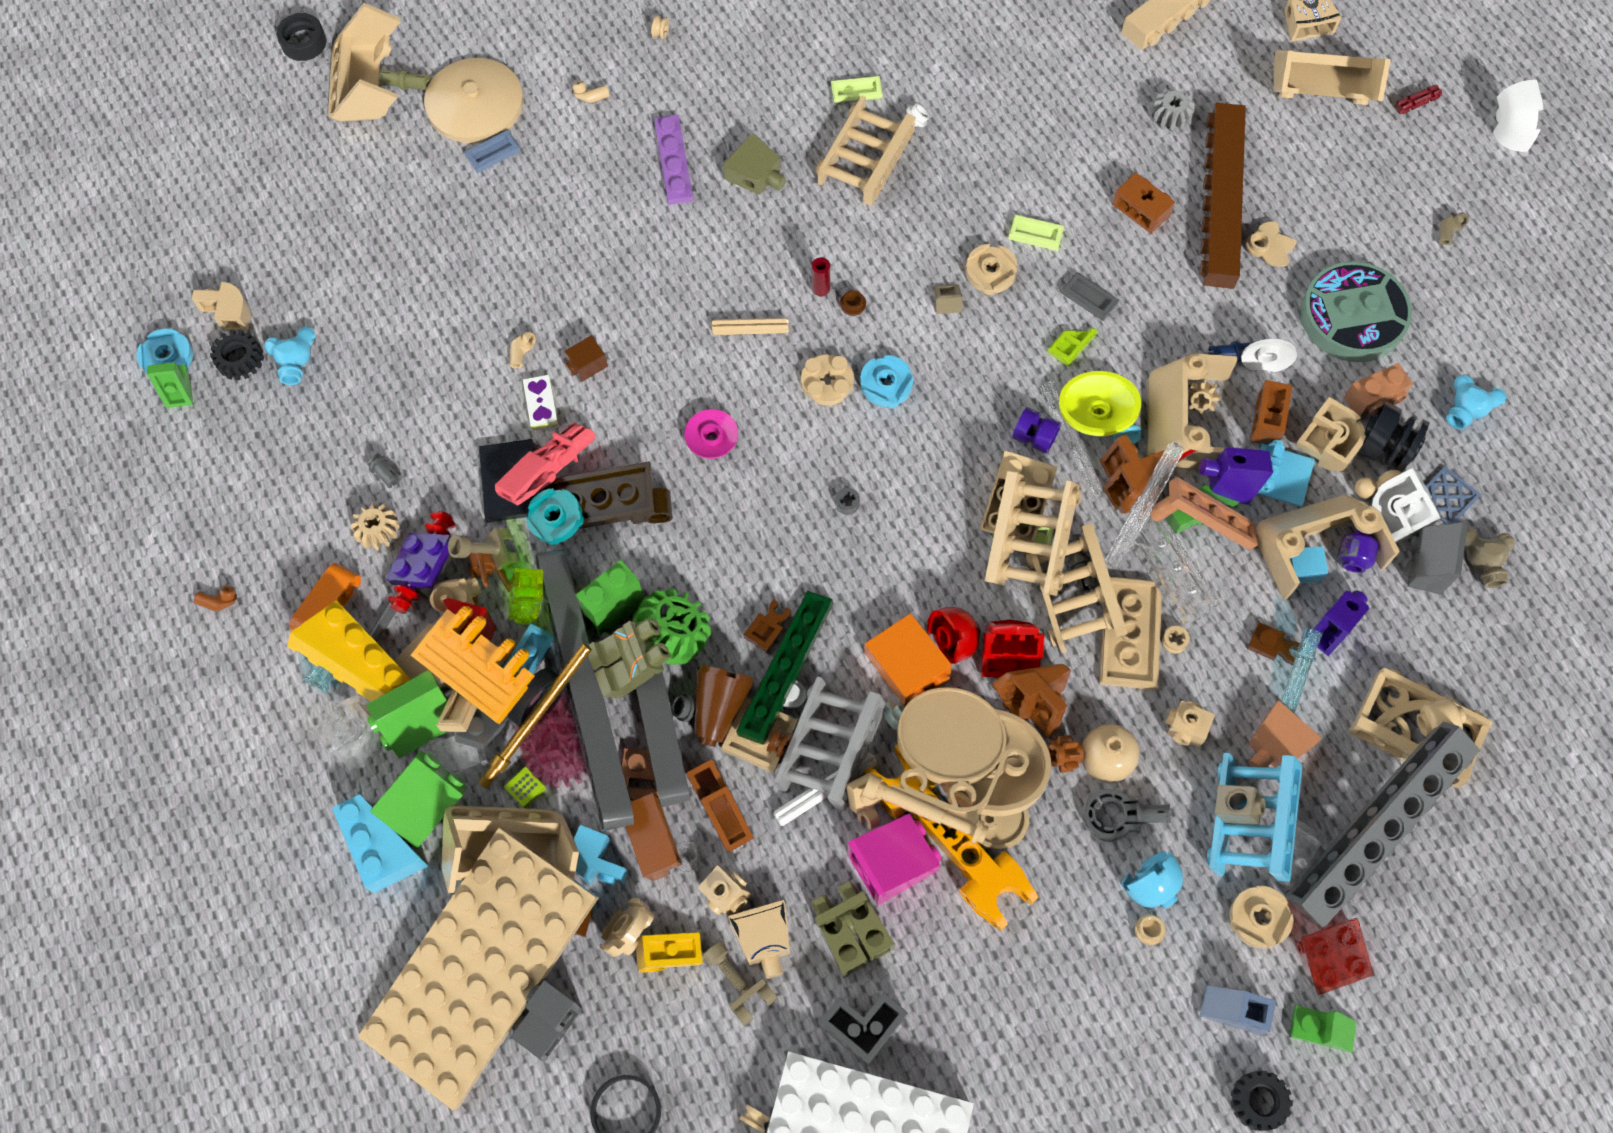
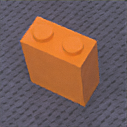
M911 613L864 644L865 655L904 706L933 685L939 688L950 679L951 663Z

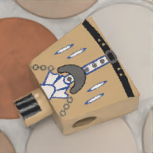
M1288 0L1285 8L1291 41L1335 33L1342 18L1331 0Z

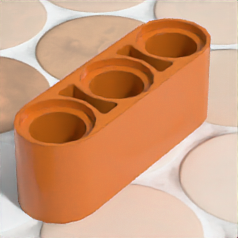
M336 562L331 564L292 616L289 623L290 630L293 631L335 600L344 608L354 594L353 589L359 587L361 576Z

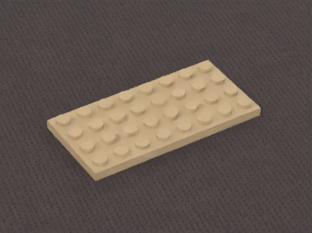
M503 828L497 829L470 869L469 876L464 878L358 1035V1038L453 1111L457 1110L524 1011L528 1003L526 1000L528 993L536 984H542L599 898Z

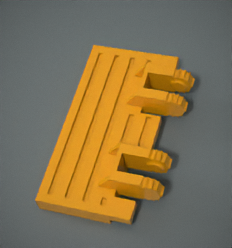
M464 606L456 615L447 609L411 656L492 720L501 724L528 689L527 685L535 676L526 668H523L517 677H514L528 659L529 652L525 649H520L505 668H502L501 665L516 646L515 641L511 638L506 639L501 646L497 647L480 635L472 645V642L484 628L486 619L482 616H477L464 632L459 635L458 633L472 616L473 609L469 606Z

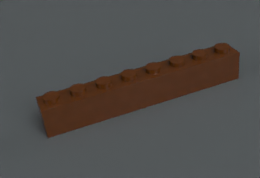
M1216 102L1213 112H1208L1206 128H1210V133H1207L1205 148H1209V153L1205 156L1204 169H1208V174L1205 175L1203 190H1207V195L1204 196L1202 211H1206V217H1203L1201 232L1205 233V238L1202 239L1200 254H1204V260L1201 261L1199 276H1203V286L1234 289L1240 277L1246 105Z

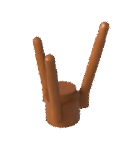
M471 553L469 555L471 566L468 567L470 577L476 579L477 576L481 577L483 586L488 587V576L493 574L495 569L518 607L521 606L522 603L503 570L496 569L492 554ZM477 595V596L473 597L472 599H473V601H474V605H477V606H478V595Z

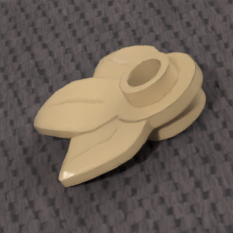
M1266 222L1259 226L1256 233L1248 237L1245 246L1251 255L1261 257L1267 264L1284 267L1290 263L1286 254L1293 250L1297 241L1279 234L1278 222Z

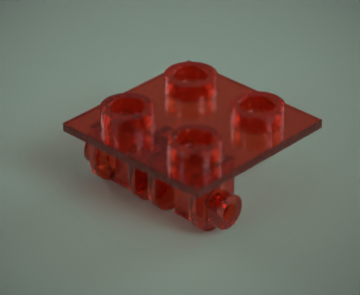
M1357 917L1303 936L1296 943L1298 951L1301 954H1306L1318 995L1374 976Z

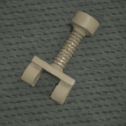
M495 528L486 536L487 543L471 542L467 536L453 535L448 543V551L453 558H466L470 553L492 554L497 570L502 568L511 570L514 568L512 563L521 564L517 552H507L504 539L513 540L511 531L507 528Z
M719 941L708 949L702 957L709 966H719L718 968L723 971L722 973H725L724 975L732 983V986L736 988L735 990L740 993V997L729 1007L745 1027L753 1020V1017L743 1003L758 992L765 1003L770 1006L777 1000V996L763 978L750 988L744 982V979L740 977V974L736 972L737 970L732 967L733 965L729 960H727L726 954L729 950L722 941Z

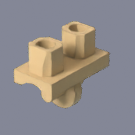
M476 578L437 581L430 595V603L433 609L439 612L447 610L443 602L446 598L474 605L472 598L481 594V589Z

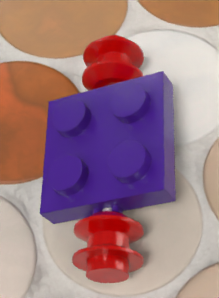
M444 511L430 514L433 522L425 524V529L429 534L409 533L386 577V580L391 585H395L393 590L397 593L396 596H389L388 601L391 603V608L399 613L406 614L415 610L411 603L420 599L415 588L433 589L450 555L448 543L451 534L448 528H455L456 523L453 521V517Z

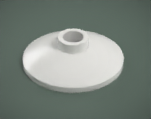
M1264 339L1247 346L1242 352L1241 360L1243 365L1251 371L1268 370L1278 372L1288 368L1295 362L1297 350L1288 341Z

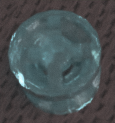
M312 664L310 673H306L302 677L304 682L323 694H327L329 684L336 680L332 673L320 665L317 667Z

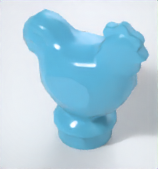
M304 326L298 330L299 334L295 338L281 340L277 337H269L264 342L265 351L272 355L280 366L277 374L281 383L296 385L301 382L303 375L301 367L309 362L311 358V345L316 337L313 328Z
M1466 374L1459 375L1453 383V388L1456 390L1454 397L1455 406L1449 409L1446 420L1453 428L1463 430L1472 424L1473 419H1481L1493 408L1505 404L1507 395L1503 389L1496 387L1491 392H1488L1476 386L1470 376Z

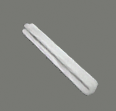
M870 752L867 754L859 776L863 775L867 768L876 766L877 762ZM838 770L824 780H835ZM813 788L806 790L775 810L774 816L777 822L784 826L828 797L827 793Z

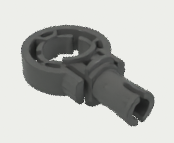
M1102 789L1092 794L1087 800L1084 808V821L1090 833L1096 838L1109 842L1118 841L1131 832H1141V825L1143 823H1171L1170 804L1142 805L1139 804V796L1128 797L1116 789ZM1100 798H1102L1103 804L1113 803L1117 805L1123 813V819L1120 824L1115 827L1105 826L1104 832L1106 833L1099 831L1101 823L1097 821L1095 815L1096 810L1100 807V802L1097 801L1094 807H1091ZM1136 813V815L1128 816L1127 814Z

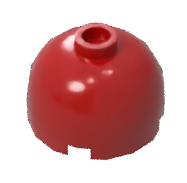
M945 607L931 612L927 622V634L933 635L940 651L950 663L956 664L968 659L978 648L981 632L980 626L969 612L958 607Z

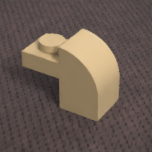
M221 282L219 291L214 289L193 290L192 300L200 312H215L214 319L222 330L248 331L251 310L236 286L227 282Z

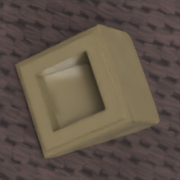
M958 284L933 286L937 314L962 312V294Z

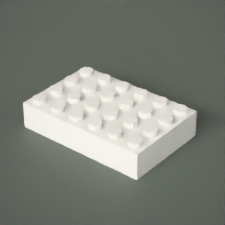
M788 1052L767 1133H968L974 1103Z

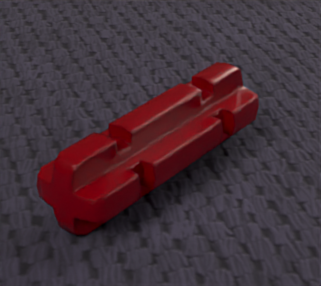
M1436 84L1429 86L1427 89L1407 96L1408 98L1405 97L1398 100L1395 109L1399 114H1405L1410 111L1409 109L1414 110L1429 103V100L1439 99L1442 89Z

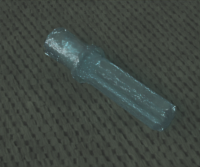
M1304 628L1298 650L1293 654L1296 658L1281 703L1293 713L1296 712L1311 664L1317 660L1315 654L1323 635L1321 632L1313 629Z

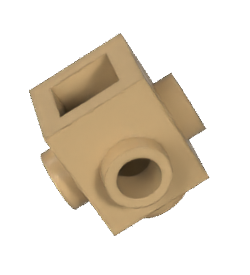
M1181 701L1176 709L1171 707L1165 723L1170 726L1166 735L1173 737L1172 739L1181 745L1187 746L1190 744L1200 748L1207 738L1215 714L1203 710V707L1198 703Z
M719 865L714 868L698 887L709 899L706 902L707 906L717 915L724 913L730 916L740 913L746 907L747 899L752 895L745 888L747 881L736 871L731 874Z

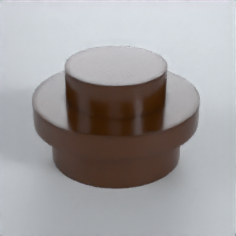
M850 290L842 296L840 307L845 314L856 316L864 312L866 299L859 291Z

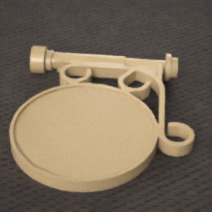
M950 687L935 688L914 697L906 705L899 719L897 728L898 746L902 756L912 769H908L901 775L900 787L893 784L890 787L887 783L883 782V778L871 774L865 786L863 797L873 801L875 799L885 800L938 824H945L973 836L971 841L973 844H976V842L983 844L989 827L984 825L982 820H980L978 825L976 824L982 810L990 800L1006 760L1015 757L1022 762L1023 766L1013 767L1007 764L1005 768V773L1008 775L1021 776L1027 770L1029 758L1021 749L1012 748L1005 751L1007 739L1003 721L997 711L986 700L963 689ZM997 768L985 798L977 805H974L976 791L971 784L985 779ZM909 778L919 780L921 783L919 791L909 787L905 781ZM927 779L938 784L952 786L948 795L949 804L924 793L927 787ZM956 792L968 794L972 807H958L954 794Z

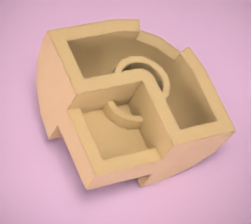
M1329 397L1314 416L1312 423L1297 441L1296 447L1318 459L1319 466L1335 472L1343 471L1360 450L1366 438L1361 417L1350 408Z

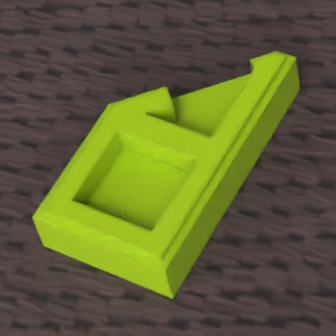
M1090 328L1089 331H1063L1048 348L1047 352L1069 367L1097 335L1098 330Z

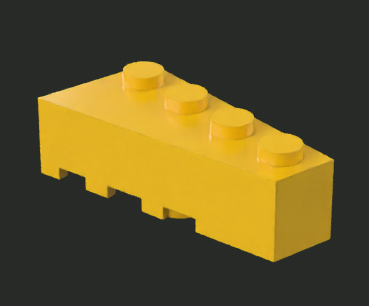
M337 600L290 632L288 648L294 652H300L308 658L309 662L317 667L320 665L332 673L333 677L341 683L344 681L352 686L358 694L370 702L411 680Z

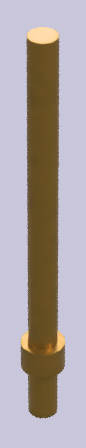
M582 643L502 751L496 752L490 760V767L478 781L482 787L488 789L500 772H504L511 763L510 758L592 651L587 644Z

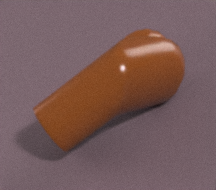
M224 586L223 589L219 590V594L215 596L198 591L194 596V603L217 612L233 605L237 599V594L232 586Z

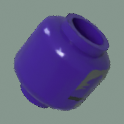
M1354 530V533H1349L1342 537L1337 555L1338 560L1343 564L1345 570L1354 573H1364L1367 569L1374 566L1379 544L1376 539L1371 537V534Z

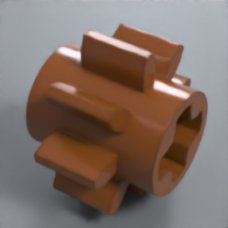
M1071 735L1058 736L1056 740H1052V745L1048 747L1051 766H1059L1060 773L1071 772L1073 769L1079 768L1078 763H1081L1084 758L1082 745L1077 741L1072 742Z

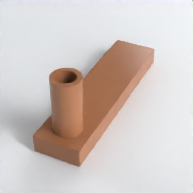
M1179 477L1169 482V496L1149 508V514L1156 522L1163 520L1177 510H1181L1248 550L1258 546L1255 522Z

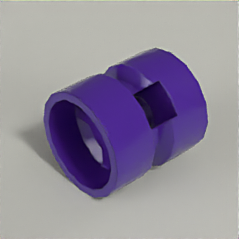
M1026 407L1014 429L1012 438L1023 444L1031 442L1034 449L1047 454L1056 439L1062 423L1049 416L1043 419L1040 412ZM1034 425L1038 426L1035 434L1030 432Z

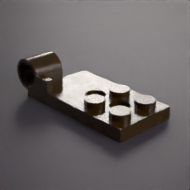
M650 461L555 478L550 485L545 487V490L553 488L554 491H563L562 489L575 497L580 498L579 503L582 508L584 522L579 529L631 520L633 524L643 522L656 524L669 522L673 519L671 492L666 488H653ZM598 493H607L606 499L603 502L594 503V498ZM552 511L550 513L551 518L548 521L557 520L560 512Z

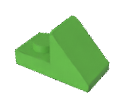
M175 362L148 365L147 375L166 408L193 405V395L186 365H176Z
M1297 1005L1293 1006L1290 1038L1353 1053L1356 1030L1355 1020L1338 1011L1325 1013Z

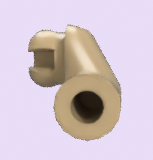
M577 81L572 86L574 96L588 103H594L610 97L606 85L589 89L586 88L583 81Z
M525 332L512 341L510 345V367H523V355L535 346L537 340L534 333Z

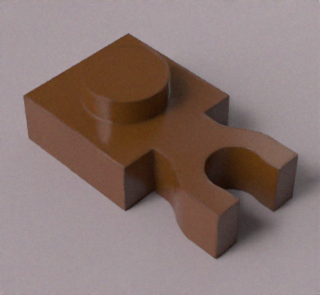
M775 599L769 605L768 614L764 616L759 613L743 634L744 639L768 653L783 632V627L779 624L785 622L791 615L789 608H786L782 614H776L774 611L778 607V601Z
M1258 622L1247 649L1273 661L1279 655L1286 663L1294 666L1298 658L1291 656L1289 649L1300 652L1303 644L1296 641L1287 642L1283 640L1286 633Z

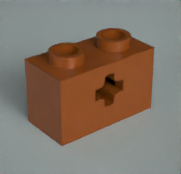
M1135 172L1116 190L1112 205L1152 234L1171 216L1175 201L1167 193L1160 191L1152 185L1148 179Z

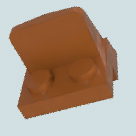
M1127 434L1118 437L1100 459V463L1109 478L1103 489L1115 510L1119 509L1120 513L1127 514L1154 477L1162 472L1167 462V454L1164 450L1140 459L1136 446L1129 440Z
M1055 664L1011 671L994 681L992 686L1003 700L1002 704L1009 713L1025 721L1030 719L1050 739L1058 732L1067 707L1061 693L1065 690L1071 669L1064 664Z

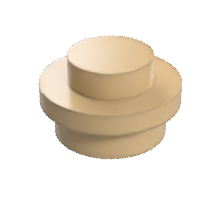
M1146 914L1137 920L1135 934L1142 943L1156 945L1164 939L1166 927L1160 917Z

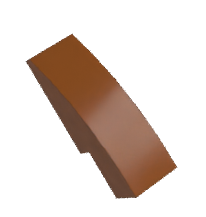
M711 758L685 771L695 794L728 853L754 839L735 800Z

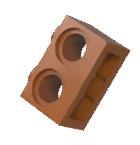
M1265 380L1257 395L1250 436L1251 442L1269 445L1275 439H1282L1286 430L1293 385Z

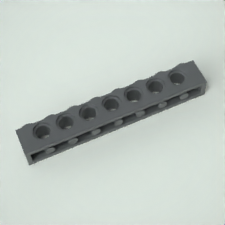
M1446 722L1434 728L1285 895L1286 899L1306 920L1323 929L1328 923L1332 922L1336 914L1355 896L1356 891L1375 873V870L1385 858L1394 852L1395 847L1414 829L1415 824L1422 816L1432 809L1437 799L1445 790L1452 786L1453 781L1472 763L1480 749L1462 728Z

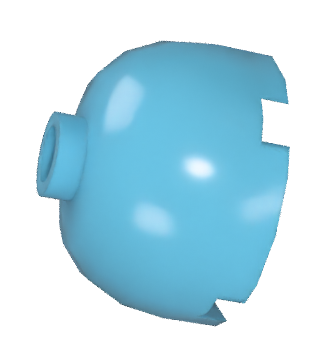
M1162 851L1141 863L1144 866L1136 872V876L1133 879L1130 873H1128L1121 881L1122 888L1137 904L1147 908H1154L1160 905L1162 908H1167L1178 900L1176 894L1182 888L1184 877L1182 868L1173 853L1169 851L1167 854L1165 851Z

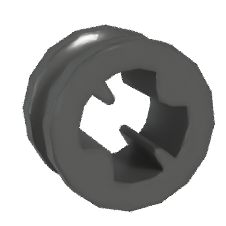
M843 488L836 494L835 504L840 513L851 515L858 510L860 496L856 490ZM845 496H849L850 500L854 499L851 506H845V502L841 504Z

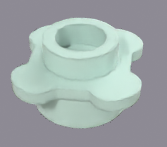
M888 701L886 704L889 709L884 712V718L893 729L897 730L900 716L905 707L902 704L895 705L892 701Z

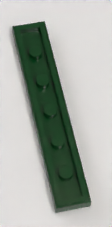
M810 591L806 592L736 730L737 736L761 745L765 744L833 606V599Z

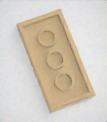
M1110 576L1128 634L1116 637L1114 629L1108 630V627L1102 629L1099 684L1157 690L1159 680L1162 582ZM1106 602L1103 604V614L1109 612Z

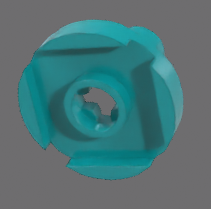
M553 488L546 489L537 494L528 506L529 513L528 518L526 517L528 528L539 540L550 545H557L572 537L584 522L580 503L572 493L562 489L563 491H554ZM552 511L560 512L557 520L548 521L551 518L550 513Z

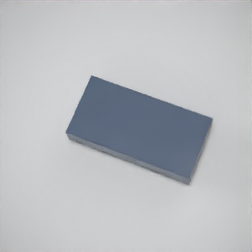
M506 130L464 153L476 173H479L521 150L510 132Z

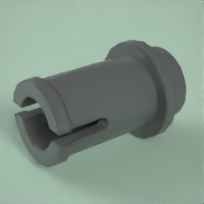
M376 454L367 463L369 471L376 473L388 488H392V485L395 486L402 479V476L390 466L386 456Z

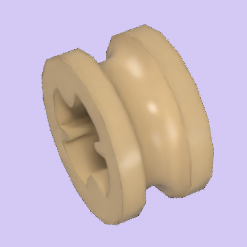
M658 15L654 17L651 29L653 38L660 36L662 40L666 39L669 31V18L664 17V19H661Z
M1171 626L1162 637L1163 647L1170 653H1181L1189 643V633L1181 626ZM1171 634L1182 638L1179 646L1176 642L1171 643L1169 641L1172 637Z
M746 1105L745 1109L747 1112L744 1116H740L739 1120L764 1133V1125L767 1122L770 1123L771 1118Z

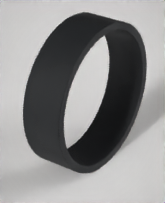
M545 668L533 674L535 676L527 685L528 689L508 713L507 717L518 727L521 726L539 702L538 700L531 708L525 711L532 699L548 686L545 690L546 692L558 677V674L552 669ZM565 687L562 689V691L559 693V695L556 697V699L553 701V703L550 705V707L547 709V711L544 713V715L541 717L538 723L542 721L548 715V713L557 705V703L563 695Z
M620 1075L609 1079L601 1085L595 1093L590 1107V1119L595 1133H601L596 1121V1107L600 1096L610 1085L622 1080L638 1081L644 1084L652 1093L656 1104V1117L648 1133H655L661 1118V1104L656 1091L649 1083L636 1076Z

